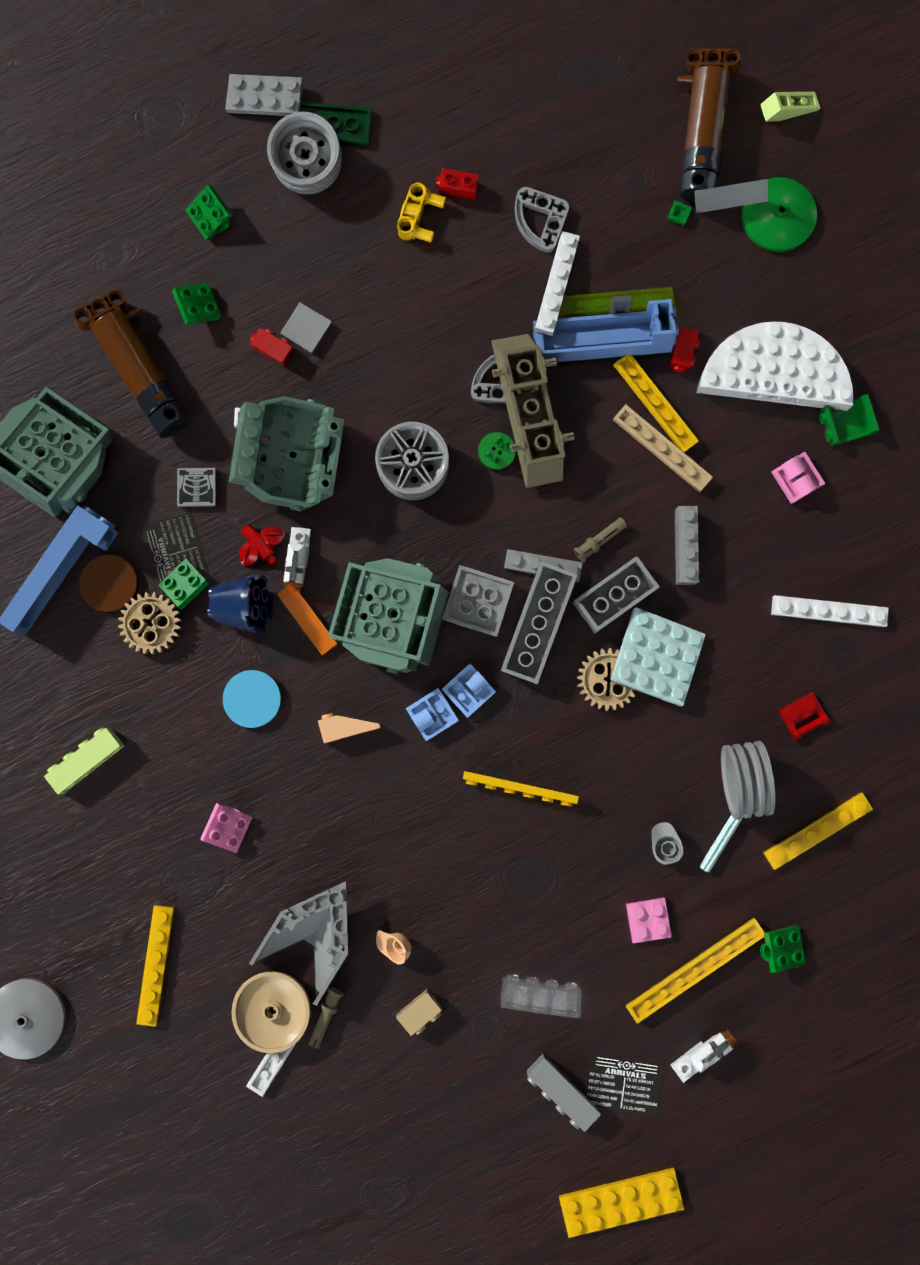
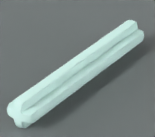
M732 815L730 816L702 861L701 869L710 872L742 818L735 820Z

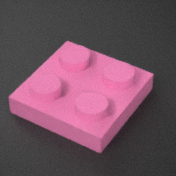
M664 897L626 903L632 943L671 937Z

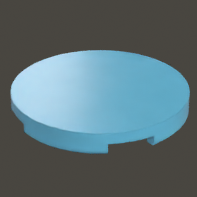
M257 670L243 671L232 677L223 693L225 712L233 722L243 727L256 728L269 723L277 715L281 705V694L275 680L266 673Z

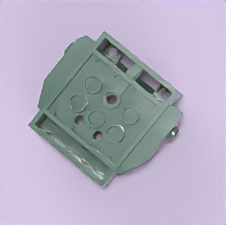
M45 387L36 399L32 398L12 408L0 422V481L54 518H57L62 510L70 514L79 502H83L86 499L87 492L102 474L106 458L105 450L112 442L109 429ZM52 425L56 426L54 429H49ZM67 436H71L70 440H65ZM44 452L45 455L40 457L39 454ZM28 480L29 482L34 484L38 491L27 485L25 482Z
M283 396L264 400L259 404L245 402L240 407L228 483L243 485L246 491L264 503L290 507L291 510L302 511L320 503V501L333 495L344 419L333 417L334 408L318 404L317 400L312 399L304 401ZM263 437H267L269 442L264 443ZM326 447L325 457H322L323 449ZM290 452L295 454L294 459L289 456ZM260 456H264L266 461H260Z
M388 558L367 562L364 566L349 562L328 637L342 642V645L358 659L366 663L385 667L387 672L398 674L399 671L404 673L416 672L419 663L430 666L450 592L440 585L441 580L423 564L416 563V565ZM369 595L373 596L372 601L367 600ZM397 611V617L393 618L392 613ZM364 614L368 615L366 620L362 619Z

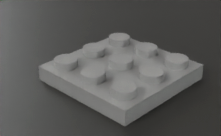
M459 565L442 620L497 637L514 582Z

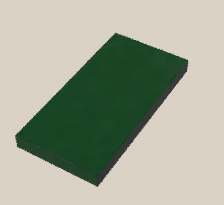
M301 102L300 112H310L324 118L333 127L339 144L369 146L372 108ZM304 132L301 134V137H307L308 134Z

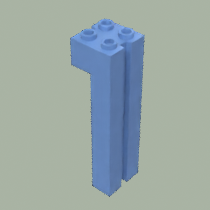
M671 299L648 301L647 310L643 312L557 319L553 336L534 332L537 321H533V337L535 345L540 347L544 360L556 358L557 362L672 352L673 345L676 344V335L679 334L678 323H675L673 319L676 318L675 306L672 307Z
M77 505L0 616V624L14 633L26 635L89 542L107 551L119 533L114 530L116 526L102 516L100 517L99 514L85 506L82 509Z

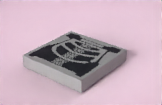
M177 468V506H216V468Z

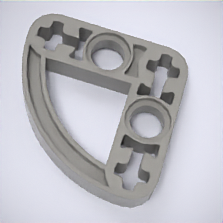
M522 187L517 192L515 200L517 226L523 237L532 246L546 253L552 252L556 248L569 205L564 199L529 187ZM525 193L528 194V198H526V200H523L522 196H524ZM536 196L535 203L532 204V199ZM540 199H545L548 205L540 207L537 202ZM551 202H554L552 210H550ZM522 206L549 215L541 238L537 237L526 224ZM559 206H563V210L558 212ZM551 222H557L559 224V229L552 230L550 229L549 224ZM550 234L552 235L551 244L547 247L545 242H547Z
M495 355L484 361L474 376L471 397L476 402L506 404L504 395L501 398L493 396L494 390L500 389L503 391L502 384L481 383L487 371L497 364ZM478 388L482 392H487L488 389H491L490 398H487V394L484 393L481 394V397H478L477 393L474 392H477Z

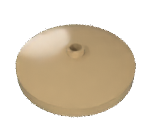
M278 971L262 972L248 979L237 991L232 1004V1022L236 1033L247 1046L263 1053H277L292 1047L306 1032L311 1017L310 1000L303 986L292 976ZM271 1007L276 1010L275 1014L271 1012Z

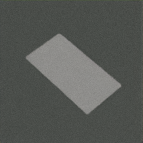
M768 179L695 191L696 213L767 202Z

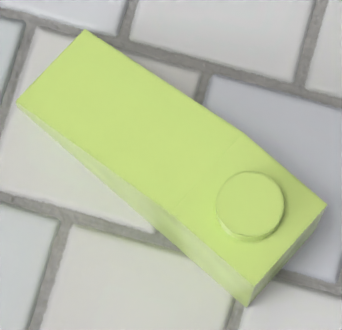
M775 92L760 104L766 122L782 121L821 109L815 92Z

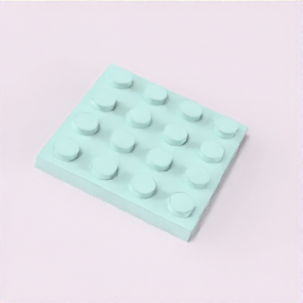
M635 607L610 680L681 707L684 705L706 634Z

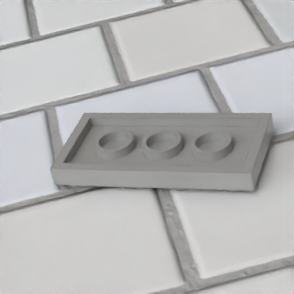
M229 74L225 110L227 113L287 116L300 112L303 79L301 77Z

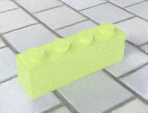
M100 728L94 733L95 737L90 741L88 739L78 745L79 749L74 753L72 751L63 757V762L59 765L56 763L47 770L49 773L44 777L58 795L67 792L124 747L111 728Z

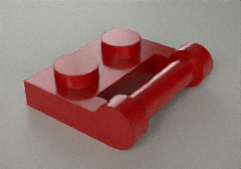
M813 692L778 710L795 741L801 739L802 735L820 725L830 723L828 716L824 713ZM814 713L817 714V719L803 727L796 729L794 726Z

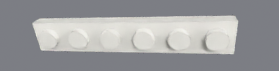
M561 232L534 332L553 336L580 237L578 235Z
M774 595L771 615L887 627L889 608Z

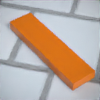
M293 583L277 594L322 656L338 645L335 640L328 637V630Z

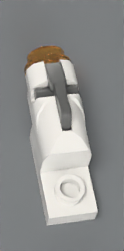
M291 527L290 544H288L283 581L286 591L300 592V588L303 587L305 567H307L311 529Z
M728 1029L724 1032L721 1031L705 1043L699 1042L674 1061L671 1067L684 1083L698 1071L702 1073L709 1066L727 1055L735 1048L734 1045L737 1041Z

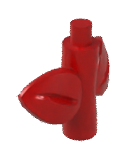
M252 524L246 525L241 530V533L250 542L245 543L239 551L241 564L243 566L252 565L258 561L260 556L271 565L276 563L277 560L273 556L275 553L271 547L278 545L283 540L286 532L281 528L269 526L259 533Z

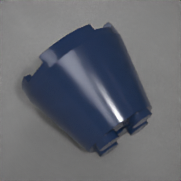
M260 574L249 575L210 587L208 590L210 598L207 610L208 617L213 618L217 623L248 632H264L267 620H271L273 613L272 592H268L267 578Z

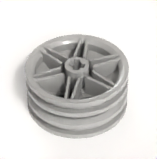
M310 112L292 113L277 122L270 132L267 142L268 159L277 178L285 187L299 194H315L327 189L336 180L342 167V151L333 127L324 118ZM305 132L308 134V136L301 137V134ZM320 141L325 143L323 147L318 146ZM287 143H292L290 149L285 147ZM305 154H307V155L309 156L308 159H305V157H304ZM318 162H326V164L320 166ZM286 164H293V166L287 168ZM306 169L310 171V175L308 177L304 176Z
M404 422L389 429L378 443L375 455L377 471L381 482L393 495L406 500H420L433 495L445 482L449 470L448 449L442 436L432 427L420 422ZM408 439L414 440V444L412 446H409L407 444ZM429 446L432 451L425 452L424 449ZM397 450L399 455L392 456L391 452ZM412 456H415L416 462L410 463L408 457L412 458ZM429 465L433 466L434 468L431 472H428L426 470L427 466ZM395 469H399L401 473L399 475H395L393 471ZM417 477L418 481L416 483L411 482V478Z
M755 741L753 744L746 742L743 748L740 744H733L732 747L724 745L721 751V772L725 797L732 817L735 820H740L742 816L745 819L751 818L752 814L756 817H762L764 814L766 816L773 815L775 810V785L770 759L764 744L761 741Z

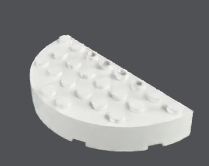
M786 322L754 324L729 336L709 358L701 374L697 393L817 408L828 406L831 409L848 411L853 405L851 378L843 359L834 347L817 333L805 327Z

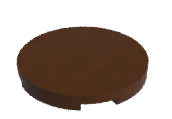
M102 555L94 558L84 567L80 575L79 587L82 597L91 607L103 612H113L124 608L125 603H131V598L134 599L137 593L138 580L129 562L115 555Z

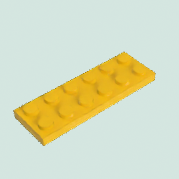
M674 1168L559 1195L569 1238L684 1210Z

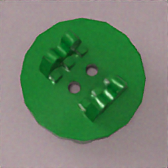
M501 432L490 433L481 440L478 446V456L486 467L500 471L513 462L515 452H511L510 444H514V442L508 435Z

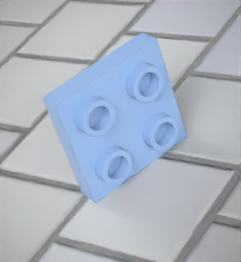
M471 664L465 667L442 688V691L467 718L496 692Z
M439 688L406 708L426 741L459 721Z

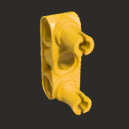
M421 183L412 184L403 203L397 224L399 237L403 240H415L417 238L432 243L434 232L419 227L418 223L421 220L425 205L430 204L443 209L446 197L431 193V190L425 188ZM416 192L422 193L420 197L414 196ZM405 226L411 228L409 231L402 230V228Z

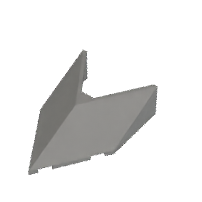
M346 881L281 911L249 963L253 965L256 961L303 939L312 944L315 951L316 999L313 1004L316 1006L348 955Z

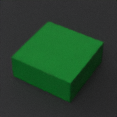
M675 200L667 220L684 227L692 207Z

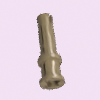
M619 517L595 537L587 538L583 545L579 548H574L575 555L584 563L586 558L594 552H599V547L626 528L627 524Z
M328 987L327 989L328 994L325 1002L321 1003L322 1012L308 1042V1045L312 1047L315 1040H317L314 1047L316 1049L320 1048L331 1017L337 1013L339 1000L344 996L342 991L333 987Z

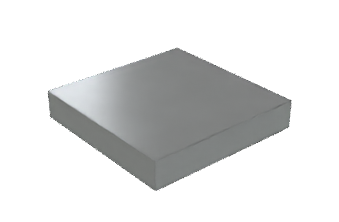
M299 302L280 335L313 354L331 326L332 321Z

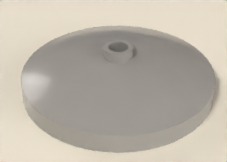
M33 978L18 979L0 988V1052L15 1059H32L50 1050L60 1039L66 1023L65 1006L58 992L46 982Z

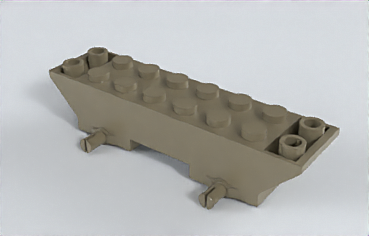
M529 334L492 340L498 369H492V374L494 378L500 376L515 439V444H510V449L512 453L518 452L526 488L563 481V458L566 457L563 446L564 442L574 440V433H561L557 419L554 420L546 387L548 382L546 367L556 366V358L544 360L539 345H535Z

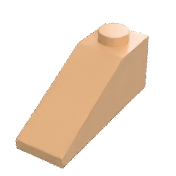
M333 713L323 715L322 720H318L324 743L381 728V725L378 723L337 715L333 716Z

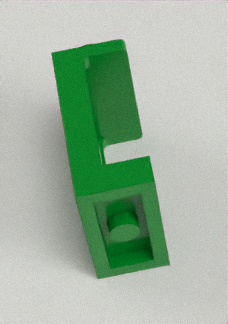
M868 394L853 400V405L848 411L831 409L828 406L820 410L819 420L825 426V438L827 442H830L831 446L873 435L879 431Z

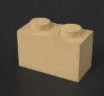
M426 989L398 1012L396 1018L410 1036L414 1033L418 1035L426 1028V1023L430 1020L434 1022L441 1016L442 1007L429 990Z

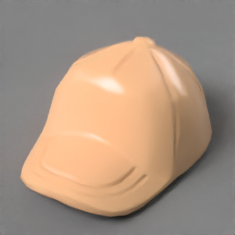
M383 931L377 932L376 944L379 951L398 965L403 964L409 958L412 949L406 936L401 933L388 934Z

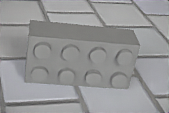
M636 556L574 600L573 604L592 631L597 633L657 590L659 585Z

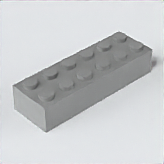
M542 561L540 562L501 671L538 684L578 574Z

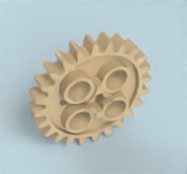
M145 592L144 598L138 594L137 601L131 598V605L125 603V606L128 608L127 611L121 610L124 617H119L118 619L123 621V624L118 627L124 629V631L120 635L127 636L123 641L125 643L131 642L129 648L136 646V652H140L143 648V654H147L150 650L151 654L154 655L156 649L162 653L163 646L169 649V642L175 644L173 636H180L176 633V630L182 629L180 626H177V623L181 622L182 619L176 618L180 612L173 611L177 606L175 604L170 605L171 600L169 598L164 601L165 596L162 594L159 598H157V593L153 592L152 597H150L149 593ZM151 605L153 611L151 614L146 615L145 608ZM166 617L168 623L166 626L161 627L160 620ZM139 620L141 625L139 629L134 630L133 623ZM148 620L152 621V627L148 626ZM150 632L155 633V639L152 642H149L147 639Z
M609 648L605 654L604 649H601L600 655L594 651V658L588 655L586 658L589 662L581 663L585 668L578 669L582 676H578L577 679L582 680V683L578 684L577 687H583L584 690L580 694L586 693L585 701L592 700L590 706L597 703V709L604 705L605 711H608L609 706L616 710V704L622 708L624 707L623 701L630 703L628 696L635 697L632 690L636 691V689L614 681L609 683V696H606L607 681H604V678L608 675L607 663L611 664L609 678H611L619 650L612 654V650ZM596 664L603 666V674L595 673L594 667ZM596 683L601 684L603 687L601 694H597L593 690V686ZM616 684L622 688L620 695L613 693L612 689Z

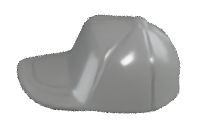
M667 822L655 825L652 830L653 854L656 860L664 865L678 862L683 855L682 842L675 828Z

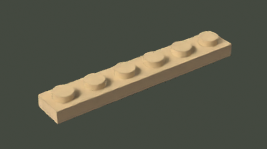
M626 404L613 418L614 422L699 493L713 478Z

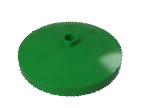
M776 177L768 179V201L743 205L741 220L747 236L757 246L771 252H787L801 246L809 238L816 225L817 208L812 195L803 185L792 179Z

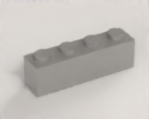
M678 506L675 509L676 585H696L699 583L698 506Z
M544 1054L528 1068L527 1075L529 1077L527 1080L534 1087L538 1085L543 1090L541 1092L542 1095L549 1102L553 1100L557 1104L556 1109L563 1116L567 1114L571 1118L570 1123L577 1130L581 1128L585 1132L601 1115L599 1109Z

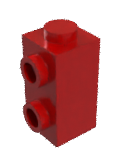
M442 168L441 175H437L436 178L439 194L475 200L479 174Z
M680 326L669 368H672L673 371L684 373V371L687 372L690 366H694L696 356L693 353L694 349H698L700 338L697 337L699 331Z
M259 328L250 338L252 349L285 368L294 353L292 344L284 338L278 339L275 337L276 334L269 329L264 331Z

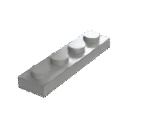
M507 549L504 569L536 574L542 561L578 574L575 582L580 580L582 562Z

